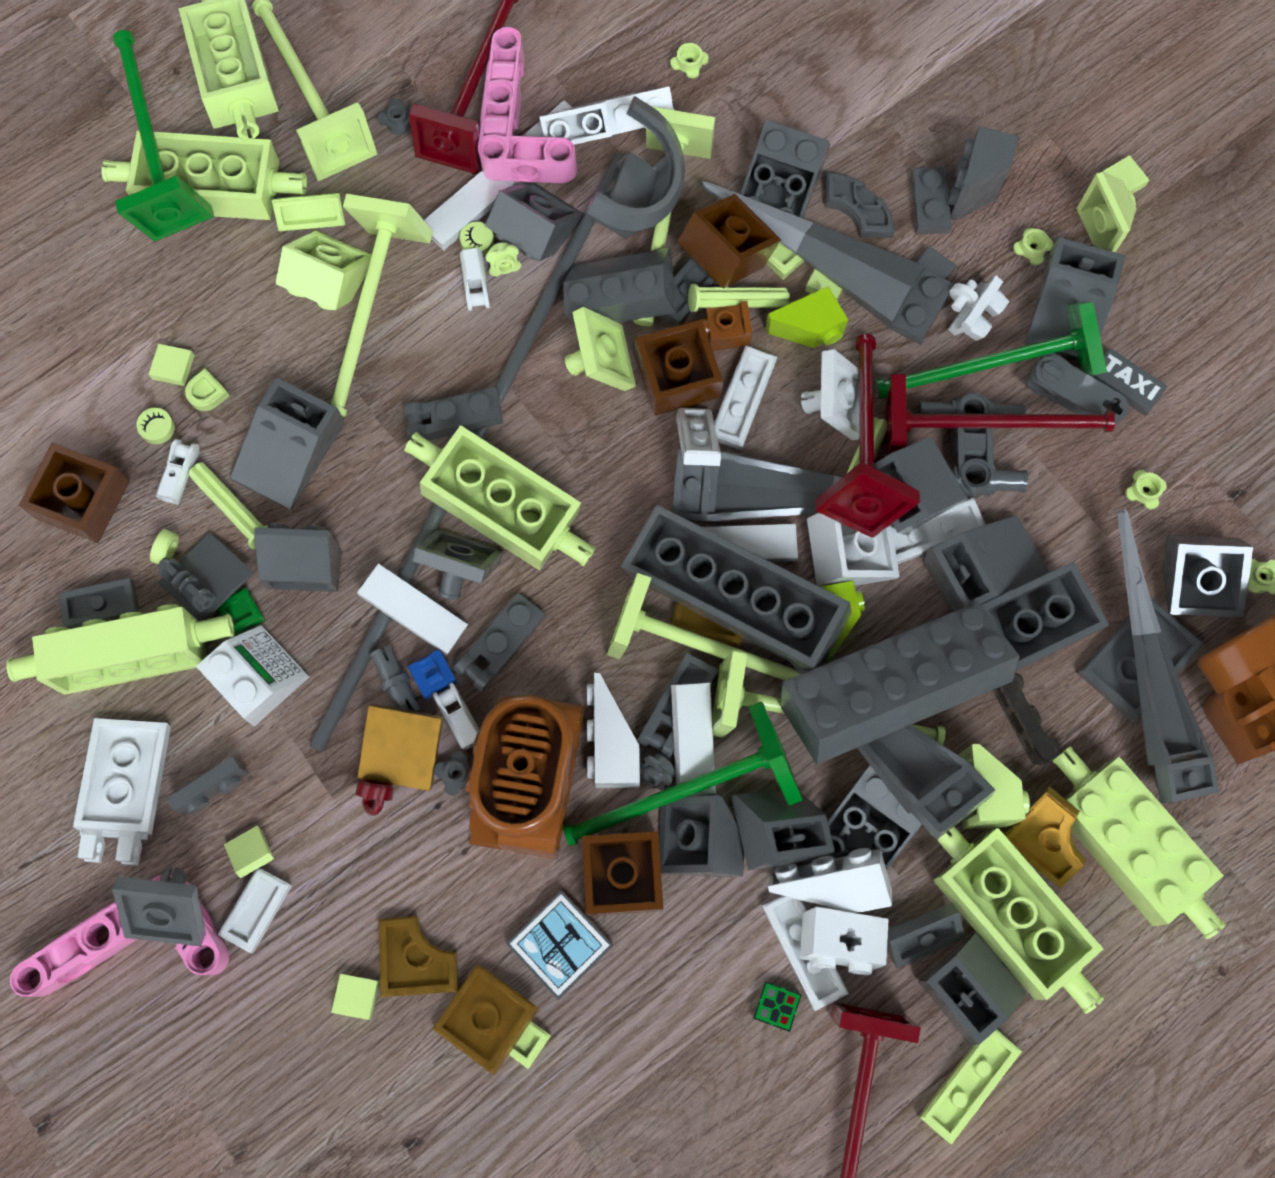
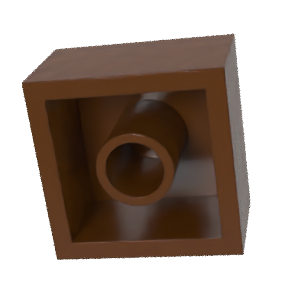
M733 194L694 212L677 242L724 289L764 268L781 239L736 194Z
M702 319L635 338V357L655 416L677 410V408H685L721 397L723 379Z
M51 443L18 506L39 521L99 543L130 481L117 467Z
M658 831L582 836L587 917L663 912Z

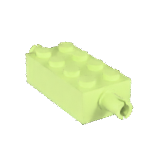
M201 0V3L178 8L201 98L213 128L216 129L235 123L237 134L240 138L249 140L247 129H250L252 138H255L259 134V127L255 118L279 112L246 0Z
M136 131L131 162L104 160L102 164L107 167L101 168L102 178L105 182H127L126 192L128 195L152 186L140 133ZM154 132L165 180L176 175L212 205L215 217L271 220L272 199H274L277 193L306 195L307 191L303 189L307 188L306 174L278 172L280 161L270 139L249 138V140H245L240 137Z
M461 425L443 449L422 437L418 432L412 435L413 442L409 440L404 451L430 466V469L420 481L421 495L539 571L553 550L556 552L558 549L579 562L583 567L587 564L596 547L591 546L570 532V525L578 515L581 502Z
M168 604L158 607L156 609L157 612L142 614L141 612L124 613L119 616L120 619L106 622L102 619H94L83 622V627L73 629L67 627L49 628L45 631V634L32 637L34 655L10 658L6 662V669L10 680L13 682L37 676V680L66 695L197 668L196 666L207 657L205 642L234 637V624L229 614L198 621L197 618L193 617L183 607H179L176 604Z
M1071 746L1067 747L1059 756L1052 760L1074 785L1073 791L1064 798L1080 811L1073 823L1072 833L1152 926L1167 925L1177 916L1185 913L1200 930L1205 939H1210L1218 934L1217 929L1222 930L1226 924L1224 921H1221L1202 898L1204 893L1224 875L1120 757H1117L1105 763L1097 771H1091Z
M955 826L940 837L937 841L952 857L950 860L952 864L933 879L934 883L953 902L958 911L1034 1000H1048L1061 987H1064L1085 1014L1096 1008L1095 1003L1100 1005L1104 997L1096 991L1081 971L1084 966L1103 950L1102 946L1000 829L996 828L987 832L975 844L973 842L969 844Z

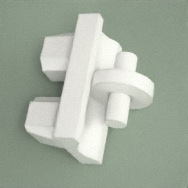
M996 275L992 277L989 283L981 282L978 286L973 280H969L966 285L961 283L954 284L950 290V296L954 300L951 308L959 313L948 330L955 336L964 332L975 341L984 338L992 328V324L981 315L983 311L986 310L994 317L999 315L1009 303V300L999 290L1003 281Z

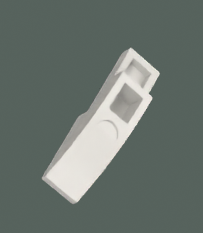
M666 86L639 93L635 92L540 116L544 137L567 138L575 145L645 128L643 124L626 114L633 97H638L652 107L674 110L670 87Z

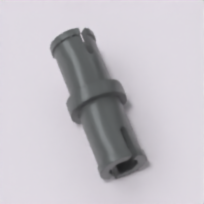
M384 646L383 651L381 648L373 651L370 657L373 659L383 681L381 687L384 692L389 693L395 708L421 712L422 710L418 706L408 684L410 678L407 673L402 672L392 651V646Z

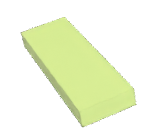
M995 1030L980 1045L973 1044L918 1117L952 1145L1022 1051L998 1030Z

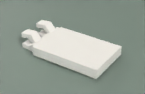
M94 718L73 827L80 830L79 835L81 836L78 858L84 859L85 862L101 863L105 848L104 837L119 838L115 860L121 861L123 865L138 866L142 850L141 840H147L148 835H152L171 730V726L168 723Z

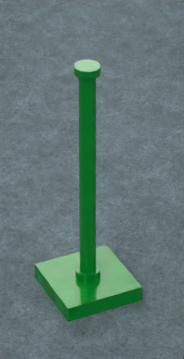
M120 30L114 33L113 41L120 51L152 186L115 201L119 215L156 242L214 218L212 205L176 175L165 180L134 55V36L130 31Z
M1079 301L1066 305L1071 328L1069 335L906 375V389L1068 349H1073L1076 352L1079 370L1089 375L1105 373L1107 369L1094 304L1089 301ZM883 378L876 379L880 399L887 398L890 379L885 381Z
M763 701L749 706L763 745L757 748V753L574 826L571 823L563 825V832L570 847L577 845L578 840L582 839V836L592 835L763 766L766 770L772 768L789 806L803 801L784 748Z

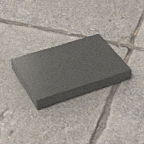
M1151 598L1163 638L1178 674L1204 643ZM1129 615L1077 674L1131 722H1135L1142 715Z

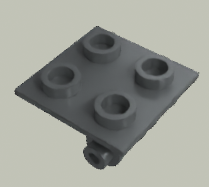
M209 532L179 562L176 559L163 558L158 564L159 574L163 578L158 583L198 621L208 619L254 572Z

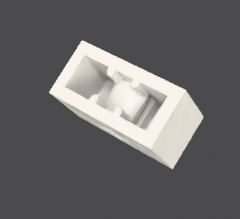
M814 907L803 913L800 959L813 961L812 966L816 968L835 969L836 965L848 966L850 973L871 975L872 970L886 966L888 919Z

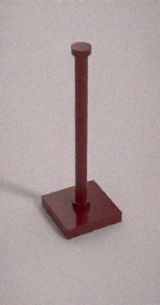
M519 0L500 1L450 114L413 104L409 112L415 157L472 174H478L481 167L478 153V122L463 117L489 61L493 34L498 29L504 27L513 4Z
M862 334L856 338V349L859 351V464L815 499V511L874 538L920 503V491L874 468L873 351L876 349V338L870 334Z
M891 374L886 398V421L888 423L886 456L906 447L907 432H910L911 428L1103 429L1104 432H1113L1115 413L1114 411H1105L1104 414H911V410H906V374Z
M833 1002L830 1017L839 1028L858 1031L860 1036L864 1037L840 1178H856L879 1041H884V1037L918 1044L921 1027L907 1016Z

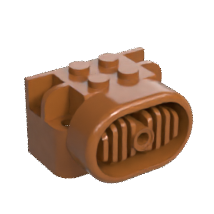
M1274 614L1201 656L1197 661L1199 669L1215 691L1206 698L1204 713L1238 765L1275 751Z
M534 695L506 696L498 699L494 708L484 719L480 732L476 735L473 750L475 755L473 766L467 777L466 792H469V807L472 810L469 825L471 831L469 844L557 860L584 720L583 705L544 699Z

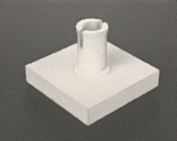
M835 349L823 351L821 389L803 392L801 398H808V400L801 401L802 408L807 414L821 411V418L852 441L859 440V369Z

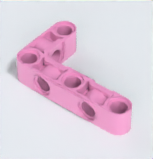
M502 27L492 37L480 117L478 153L483 173L488 179L493 181L567 183L573 180L578 172L575 147L572 141L562 137L514 136L515 130L519 126L522 101L520 85L521 77L525 76V57L519 31L512 27Z
M159 875L153 878L152 880L160 881L162 875ZM114 901L18 964L10 975L11 988L17 995L22 997H44L85 974L138 939L124 938L116 902ZM200 902L206 932L202 946L176 944L177 946L174 949L178 951L186 967L192 973L197 975H216L226 968L229 962V952L218 935L212 918ZM102 926H106L109 930V938L104 945L100 946L97 941V933ZM210 947L214 951V961L208 968H204L200 962V955L205 948ZM37 969L40 973V982L33 989L30 986L29 977Z

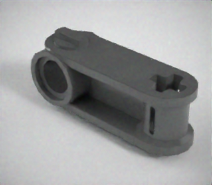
M1055 353L1040 356L1024 381L1026 386L1037 394L1051 399L1075 414H1104L1106 411L1105 406L1109 404L1113 407L1112 411L1115 413L1116 425L1127 416L1129 410L1127 399L1122 394L1074 367Z

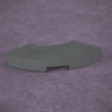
M826 172V208L836 209L848 215L856 224L860 238H893L895 233L893 219L881 197L878 198L865 187V183L844 174Z

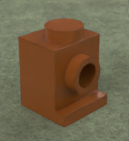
M747 301L740 302V305L706 309L705 319H702L713 351L742 348L745 345L750 347L752 326Z

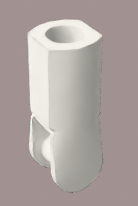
M479 248L462 250L460 252V261L468 310L472 311V307L483 305L486 308H490L483 252ZM483 288V292L470 293V289Z
M175 439L172 442L167 463L155 494L158 499L176 505L180 503L189 478L188 472L190 468L194 467L199 456L198 444L184 445L179 439ZM179 458L185 459L183 466L177 465Z
M451 683L449 684V689L440 694L435 692L432 695L463 751L474 747L476 735L480 732V729L459 691ZM458 700L461 708L448 714L445 707Z

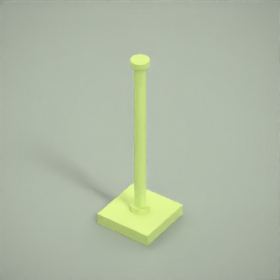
M255 0L252 4V9L257 16L262 18L317 118V121L296 130L317 181H321L378 155L364 112L359 103L357 102L329 114L273 14L272 3L270 0Z
M653 107L671 124L680 141L684 155L711 159L715 117ZM646 127V148L664 151L657 137ZM671 212L666 218L655 225L650 251L665 248ZM654 317L633 320V322L640 326L651 327L654 323Z
M346 194L343 207L369 234H375L377 237L331 405L338 408L342 418H345L347 410L344 407L390 239L393 237L430 244L433 230L408 203Z
M637 573L629 588L606 654L620 660L628 647L633 631L639 632L642 629L726 659L732 651L748 654L746 667L784 681L800 675L794 668L646 616V611L641 610L651 577Z
M732 651L720 664L712 710V731L715 737L723 738L736 728L738 712L742 706L749 707L763 701L767 711L785 714L781 708V698L745 691L743 680L748 655L746 653ZM912 724L913 727L943 746L946 734L944 726L936 725L934 728Z

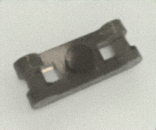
M1015 672L1013 681L994 689V694L1031 762L1036 765H1044L1059 755L1060 747L1056 740L1046 737L1040 726L1042 719L1034 705H1029L1021 691L1024 687V680L1020 674Z

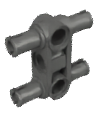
M969 393L963 398L951 399L949 403L920 401L917 414H966L964 410L969 409L976 412V414H1026V407L1024 404H995L994 401L987 399L982 394ZM951 428L952 466L950 469L968 499H976L981 495L990 496L995 491H1019L1023 493L1027 491V470H997L994 466L993 428ZM972 474L976 476L980 484L970 483L966 475Z

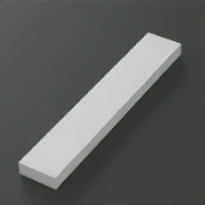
M563 101L550 113L572 107L566 101ZM541 121L523 136L544 137ZM482 170L424 220L433 230L431 239L442 250H445L460 237V232L465 225L471 222H478L492 210L499 190L523 182L493 181L488 179Z

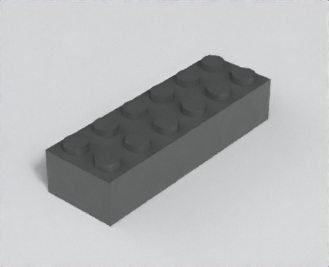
M657 504L621 565V568L629 578L634 580L637 573L651 577L648 588L806 671L823 666L852 614L849 601Z
M977 602L782 682L781 708L814 762L818 765L1012 682L1019 654L980 603Z

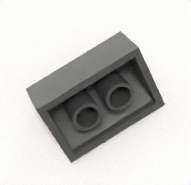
M670 247L573 265L563 282L565 315L574 326L575 322L572 312L582 307L618 323L676 313L672 251Z
M1074 561L981 605L1019 654L1016 671L1110 626Z

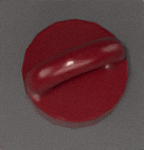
M360 779L357 782L355 795L363 798L362 804L365 812L368 815L376 816L382 811L384 801H391L393 799L395 787L389 783Z

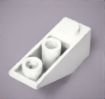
M594 673V684H587V706H594V720H587V742H595V756H587L588 779H595V788H639V744L601 674Z
M861 848L850 852L845 857L834 859L832 856H823L813 860L811 864L779 866L775 871L771 872L768 883L769 892L851 913L892 906V888L881 849L871 851L869 848Z

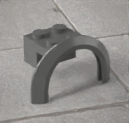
M636 96L633 97L626 114L643 124L657 137L666 156L652 166L629 152L615 163L604 193L602 194L598 191L596 195L592 196L585 213L596 222L625 239L636 232H642L655 226L669 215L681 195L685 177L682 147L671 124L659 111Z

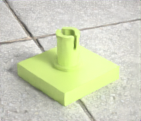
M585 307L572 312L580 350L565 357L568 371L575 376L585 371L587 377L623 391L636 387L622 324Z

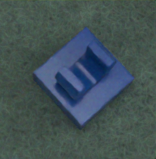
M439 649L407 666L425 700L433 697V693L436 692L438 694L449 688V684L458 683Z

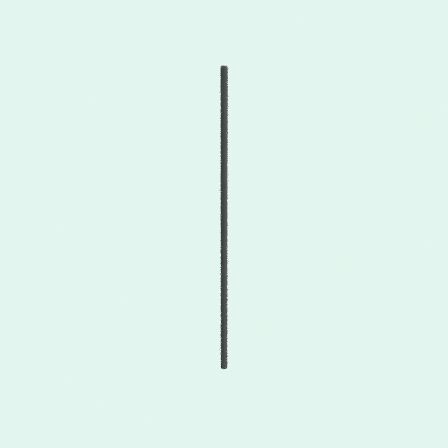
M615 153L594 195L598 191L602 194L604 193L615 163L625 155ZM585 213L495 386L499 391L501 404L595 223V220ZM490 426L472 430V433L484 439ZM434 504L397 575L408 584L419 566V563L413 562L415 548L438 529L446 513V510L437 504ZM379 610L310 744V747L320 752L324 751L371 659L370 654L377 648L391 620V617Z

